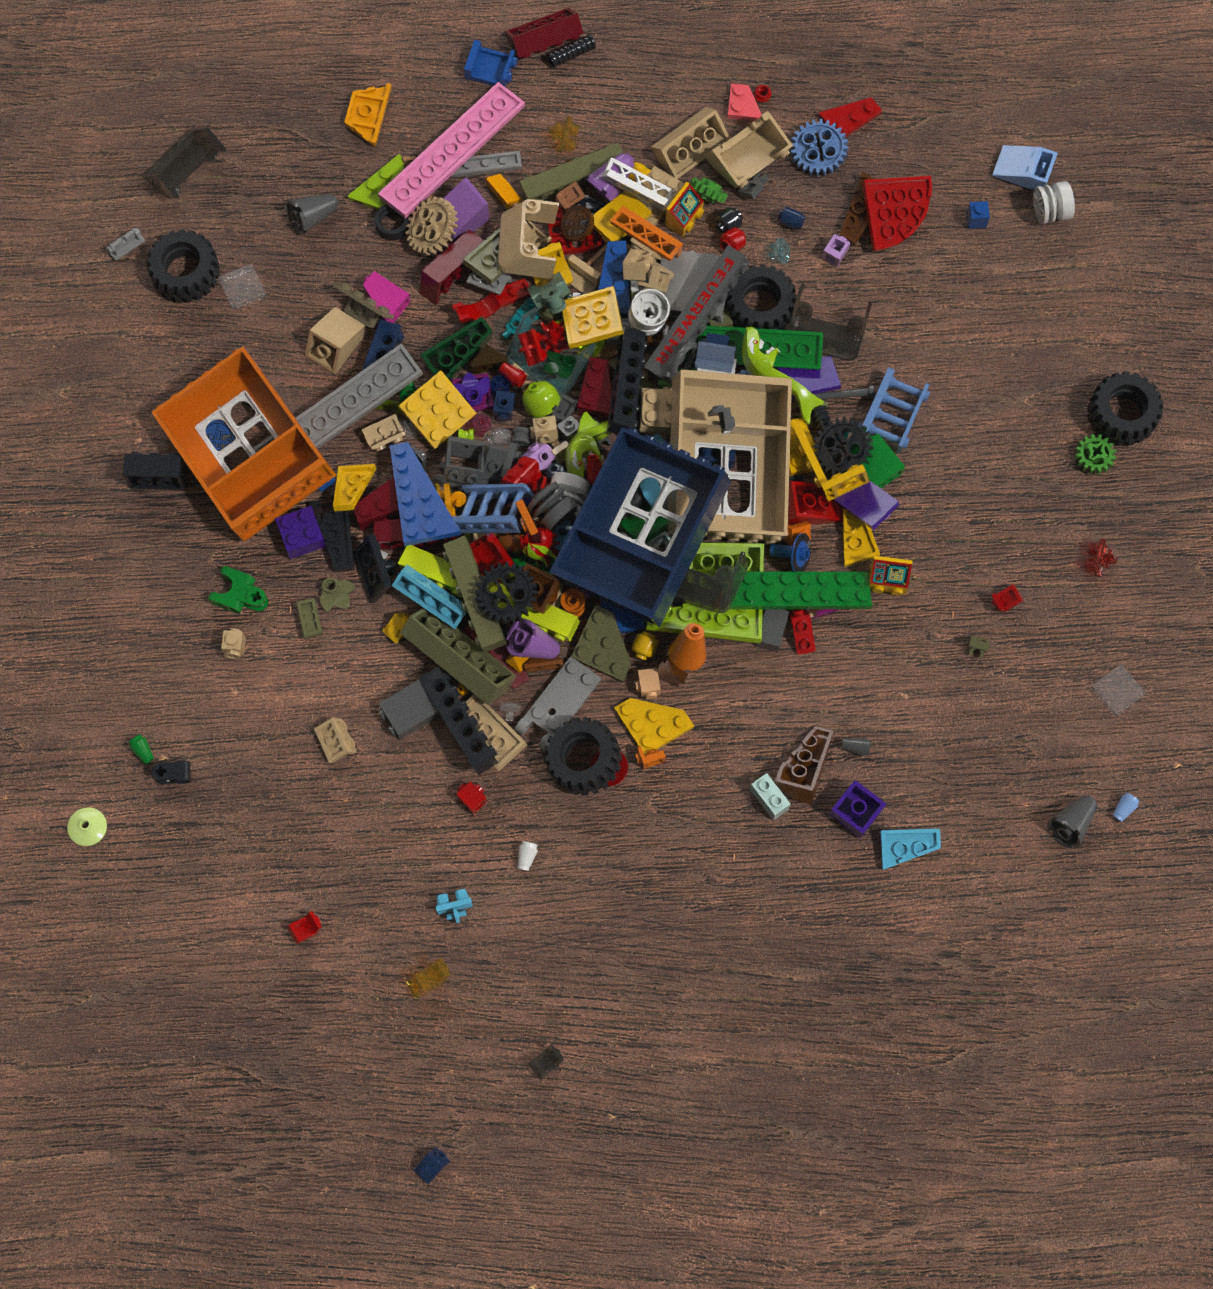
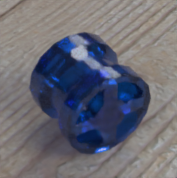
M497 375L491 380V392L495 397L497 391L509 392V381L502 375Z

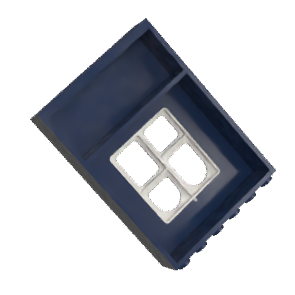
M622 427L550 573L561 579L560 582L660 627L731 484L725 468L714 464V466L707 464L708 461L701 457L695 459L685 450H674L673 446L666 442L660 444L650 435H645V437L639 435V432L631 427L628 429ZM646 478H655L659 481L661 490L652 510L646 512L632 506L630 502L641 481ZM674 490H682L689 497L688 506L682 516L663 509L666 497ZM625 513H631L645 520V524L637 539H631L617 532V528ZM658 516L677 524V528L664 552L645 545V540Z

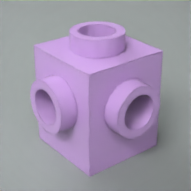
M533 443L523 455L536 459L540 470L547 469L552 464L551 461L555 459L551 452L552 448L545 443Z

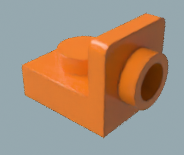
M641 746L637 747V753L635 754L637 764H641L643 769L661 764L666 759L663 750H652L647 753V756H644Z

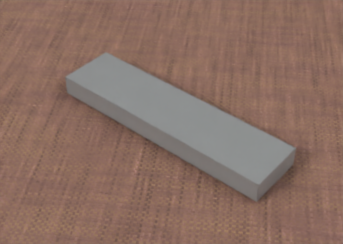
M520 151L472 156L451 175V178L522 170Z

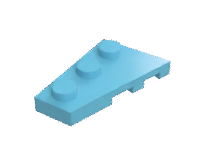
M940 829L881 830L882 870L940 849Z

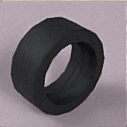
M386 204L376 212L374 218L376 230L384 239L398 240L406 235L405 232L409 230L406 227L409 224V217H402ZM392 214L399 215L402 218V225L395 230L385 229L381 223L384 217Z

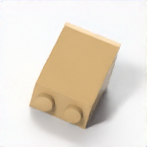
M334 307L310 329L305 356L336 374L362 340L365 325Z

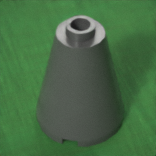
M330 193L294 198L287 201L289 203H286V212L290 222L294 221L296 225L293 227L295 231L302 235L335 212L338 200Z
M1081 796L1053 816L1047 823V830L1049 832L1051 830L1054 833L1053 838L1061 845L1071 849L1073 846L1079 848L1098 808L1096 800L1092 796Z

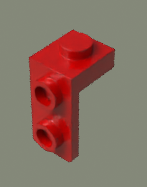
M803 609L792 610V613L788 614V621L793 628L796 653L801 655L815 652L816 648L810 614Z

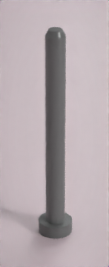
M868 385V388L823 392L814 395L821 400L867 395H869V398H874L875 394L874 386Z

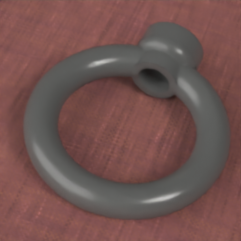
M689 341L679 349L671 363L670 370L663 375V379L668 384L672 385V378L678 373V366L690 349L689 358L681 370H691L697 358L698 345L696 342Z

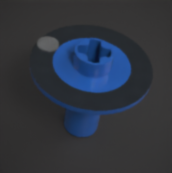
M800 533L796 537L793 546L774 543L771 545L770 556L791 559L792 569L795 573L806 570L811 552V542L806 533Z

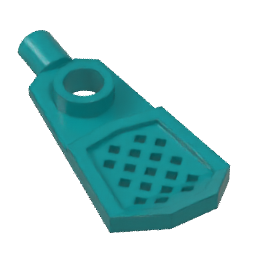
M531 297L524 301L515 315L506 324L507 330L501 335L504 339L507 340L511 335L519 334L540 318L538 316L540 310L537 309ZM513 323H519V326H513Z

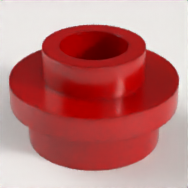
M760 85L754 91V97L759 102L769 101L772 95L770 88L766 85Z

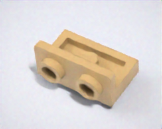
M396 414L361 429L370 450L375 449L376 452L386 448L385 444L391 441L395 444L403 440L402 436L406 435Z

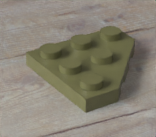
M595 605L571 657L624 681L632 663L619 631L613 612Z

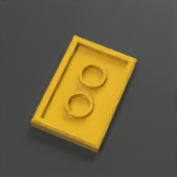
M626 190L593 215V228L607 241H619L627 235L610 224V220L622 206H625L645 220L652 216V212L637 197Z

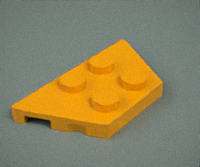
M390 83L376 89L374 86L366 90L353 91L347 110L345 126L373 146H376L392 88Z

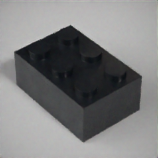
M131 452V454L124 455L122 475L130 489L186 491L188 469L182 456L179 454L161 455L155 452L150 454Z

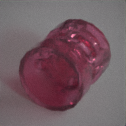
M477 414L472 421L474 433L481 438L487 437L492 431L491 419L487 414Z

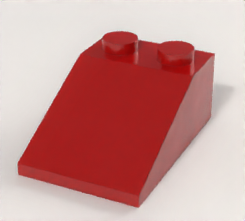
M789 482V525L805 521L811 525L843 521L841 506L836 504L834 500L828 502L822 487L818 488L816 483Z

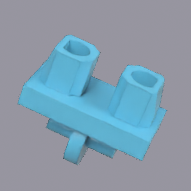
M465 889L455 891L457 901L450 903L447 893L437 895L438 906H436L438 915L446 914L447 920L455 919L456 924L460 923L459 917L467 916L466 910L462 909L473 907L471 897H468Z

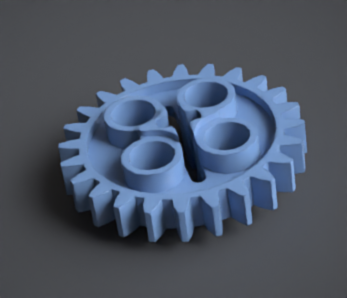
M813 119L812 125L806 122L805 128L800 125V132L795 131L796 137H792L791 140L793 145L791 156H794L793 162H798L797 168L803 166V172L808 169L809 175L814 171L816 176H819L820 172L826 176V171L832 174L833 167L838 170L839 164H844L843 158H847L846 152H848V146H846L848 139H844L846 134L841 133L842 128L835 129L836 123L830 126L829 120L823 124L822 119L819 120V123H816ZM815 134H818L819 137V145L822 149V158L824 160L823 162L820 161L819 148L817 147V139ZM829 136L830 139L825 140L822 137ZM811 139L813 142L806 143L805 140ZM827 152H832V153H834V155H833V156H827L826 153H827ZM811 155H813V156H815V157H817V158L814 159V160H811V159H809L808 157L811 156Z

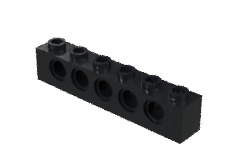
M628 327L623 329L624 334L619 335L607 424V431L619 434L622 427L625 429L629 427L636 429L637 427L636 414L640 406L637 402L641 395V388L639 386L643 378L641 369L645 362L643 353L647 346V341L645 340L646 333Z
M436 667L420 677L421 684L476 773L480 775L498 763L495 758L498 755L492 745L488 747L485 742L488 740L483 730L479 731L476 726L479 723L474 715L469 716L467 713L470 709L464 700H459L458 696L461 694L456 686L453 685L451 687L449 684L451 678L446 670L442 672L439 667ZM445 687L442 692H438L440 688ZM450 702H454L451 707H447ZM459 717H463L460 722H456ZM468 732H473L471 736L465 737ZM482 747L479 752H475L476 748Z

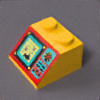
M688 182L684 184L666 208L665 226L683 237L686 232H690L693 229L695 220L697 218L700 219L704 213V201Z
M874 556L869 573L870 590L874 593L890 592L895 596L906 594L913 561Z

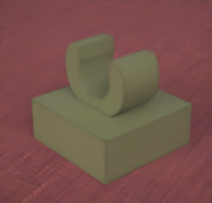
M970 635L968 642L970 647L969 654L972 655L973 651L978 649L980 650L979 657L982 658L984 650L988 651L989 639Z

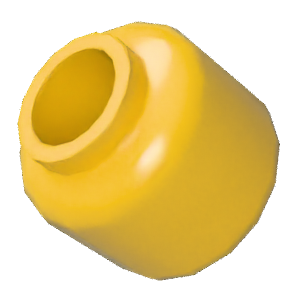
M645 631L638 633L631 647L632 651L636 653L635 657L645 661L647 657L653 658L659 646V641L656 639L657 636Z

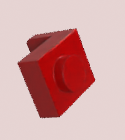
M1014 584L997 594L993 593L991 595L994 599L991 602L995 609L1004 613L1024 601Z
M313 911L308 912L304 918L289 924L287 927L296 944L317 935L322 928L320 919Z

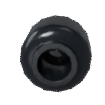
M728 207L716 217V227L721 233L734 227L740 228L743 224V216L737 208Z

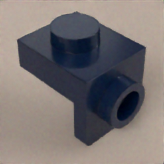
M434 1148L422 1159L414 1171L427 1184H430L440 1171L450 1163V1160L443 1151Z

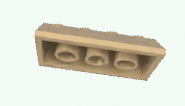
M705 107L651 146L658 162L671 176L678 179L706 159L713 149L730 140V137L717 110Z

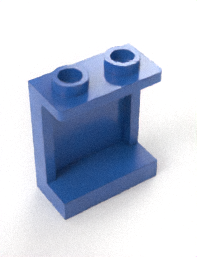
M474 40L464 68L465 79L491 86L499 82L506 87L507 83H510L512 79V68H515L518 58L515 57V50H511L510 54L481 47V41Z

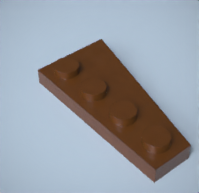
M864 172L861 174L839 235L845 237L852 246L856 245L869 226L862 181L874 178Z

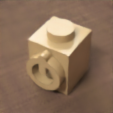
M231 628L229 631L224 630L221 647L224 657L229 659L244 657L246 644L244 633L235 628Z

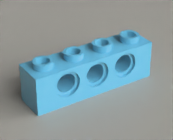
M408 564L401 570L391 585L454 629L457 628L466 615L462 606L463 602Z

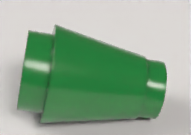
M142 734L128 742L130 745L129 749L144 764L154 759L146 737L143 738Z

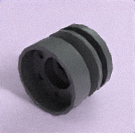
M556 481L540 490L527 506L529 512L538 508L533 514L535 518L542 514L545 515L540 524L550 531H553L563 523L578 507L570 496L563 500L560 499L565 490L561 488L555 492L559 487Z

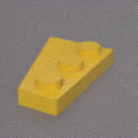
M375 464L338 466L333 501L334 511H347L355 508L376 471Z
M843 509L844 567L873 559L874 556H880L871 528Z

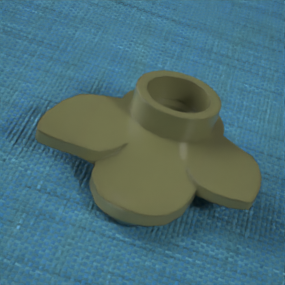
M332 577L326 578L321 584L323 593L320 596V603L323 609L329 612L334 605L340 609H349L350 597L348 594L354 591V585L348 580L338 581ZM329 585L334 586V589L328 590L327 588Z

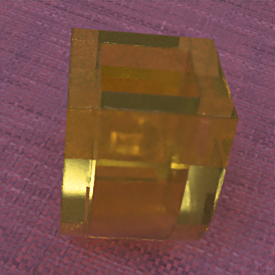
M439 958L427 969L415 973L406 984L414 998L418 999L448 982L451 973L443 959Z

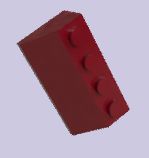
M565 8L504 31L511 49L515 50V55L518 58L521 57V59L531 56V53L536 51L537 53L546 51L549 46H560L563 44V41L568 39L570 41L579 38V35L584 34L578 13L570 8Z

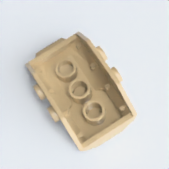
M663 387V389L642 388L639 432L651 436L658 433L663 439H670L672 387Z

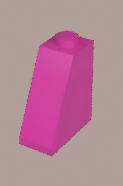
M375 271L363 281L366 296L377 301L376 305H382L390 309L389 313L394 315L393 319L379 315L381 320L394 323L411 302L409 293Z

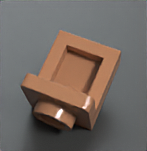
M576 181L560 190L556 195L557 203H559L561 208L564 207L565 210H568L570 206L585 198L584 192Z

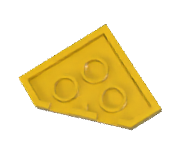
M630 698L614 707L615 712L637 746H641L644 756H647V753L652 750L660 749L694 728L693 723L682 709Z

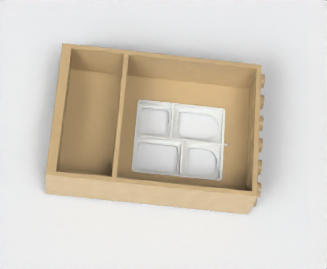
M680 370L672 378L670 445L673 446L674 450L679 451L682 449L687 451L695 459L698 457L699 448L701 447L720 449L721 466L725 468L729 479L747 480L750 482V503L744 512L737 513L730 509L727 502V490L705 537H710V540L718 541L721 538H728L730 542H739L740 539H746L747 542L758 543V540L765 541V544H776V542L781 541V539L787 536L792 379ZM724 405V408L730 407L731 416H734L735 427L729 434H721L719 416L708 417V412L713 406ZM730 450H743L751 453V470L749 473L732 472L729 470ZM674 490L668 495V511L682 516L688 506L689 497L682 490ZM668 520L667 534L673 535L677 524Z

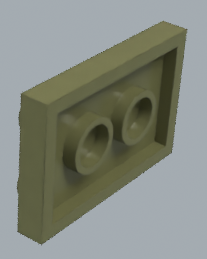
M497 229L463 259L465 266L489 284H492L504 273L499 270L497 265L500 229Z

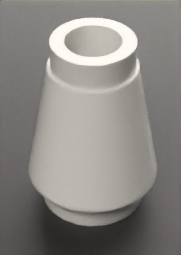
M522 841V844L519 845L518 869L529 871L538 852L537 844Z

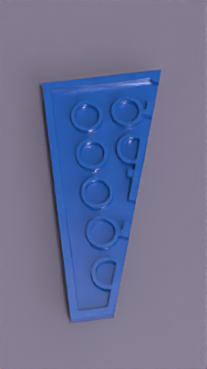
M405 442L390 445L404 545L409 546L461 535L460 530L410 444Z

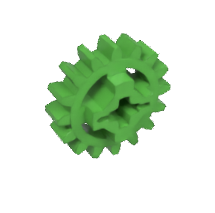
M693 177L690 183L701 198L715 203V201L724 203L728 196L727 193L721 190V185L705 177L702 180Z
M1092 434L1090 439L1085 436L1083 441H1079L1078 447L1075 449V452L1078 453L1075 459L1080 460L1077 465H1083V471L1089 469V474L1096 471L1097 475H1099L1101 470L1104 473L1107 472L1108 468L1113 466V462L1116 459V456H1114L1116 449H1111L1114 444H1108V438L1102 440L1101 435L1095 438L1094 434ZM1099 451L1098 454L1092 458L1093 454Z

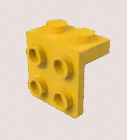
M560 242L551 243L545 248L538 250V256L556 258L553 275L560 272L567 285L573 283V277ZM533 277L537 287L544 286L552 280Z

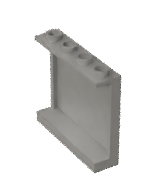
M682 251L678 258L674 257L671 262L662 258L661 265L674 273V277L670 279L667 293L662 292L669 301L670 312L668 316L670 318L677 319L720 256L712 253L702 254L695 251ZM725 302L718 306L713 322L723 323Z

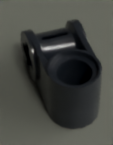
M189 761L158 763L153 767L152 774L159 784H186L191 782V765ZM164 770L165 773H163V777H160L159 774H161V771Z

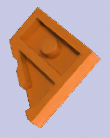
M523 500L515 502L522 516L519 520L525 532L529 531L531 536L538 533Z

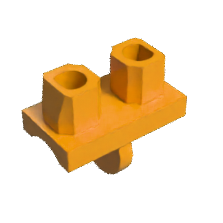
M449 483L444 484V490L438 491L450 515L456 516L455 506H463L466 503V495L460 491L451 493Z

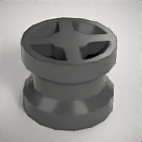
M514 427L512 429L513 438L511 443L517 444L519 448L528 447L530 444L528 440L531 434L530 429Z

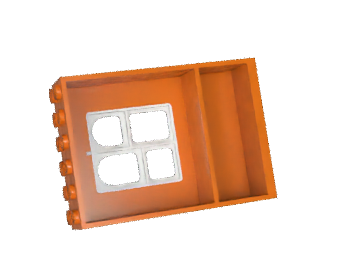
M243 346L234 350L224 360H220L216 366L209 371H205L194 382L188 383L183 390L173 394L169 400L158 405L151 412L231 529L244 542L336 476V473ZM247 402L253 407L256 414L243 425L237 426L231 417V410L235 404ZM214 420L224 421L236 437L231 444L221 451L215 449L206 435L207 425ZM258 422H263L275 440L256 453L245 438L244 433ZM241 446L250 458L231 471L224 462V458Z

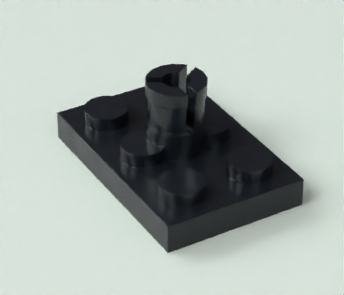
M368 535L353 551L368 601L369 603H374L391 587V578L388 575L395 573L396 565L392 559H383L376 536Z

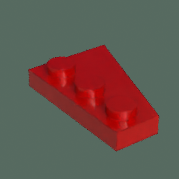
M870 97L818 112V117L822 119L824 124L827 120H829L830 126L836 123L835 129L841 127V133H845L846 138L880 115L882 109Z

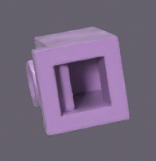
M834 234L823 251L822 259L838 268L841 260L849 250L850 242L845 237Z

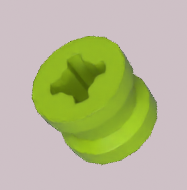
M459 429L458 437L474 440V429H469L468 431Z

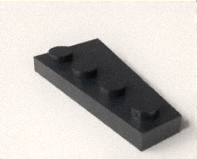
M334 499L310 502L335 571L355 570L349 510L334 511Z

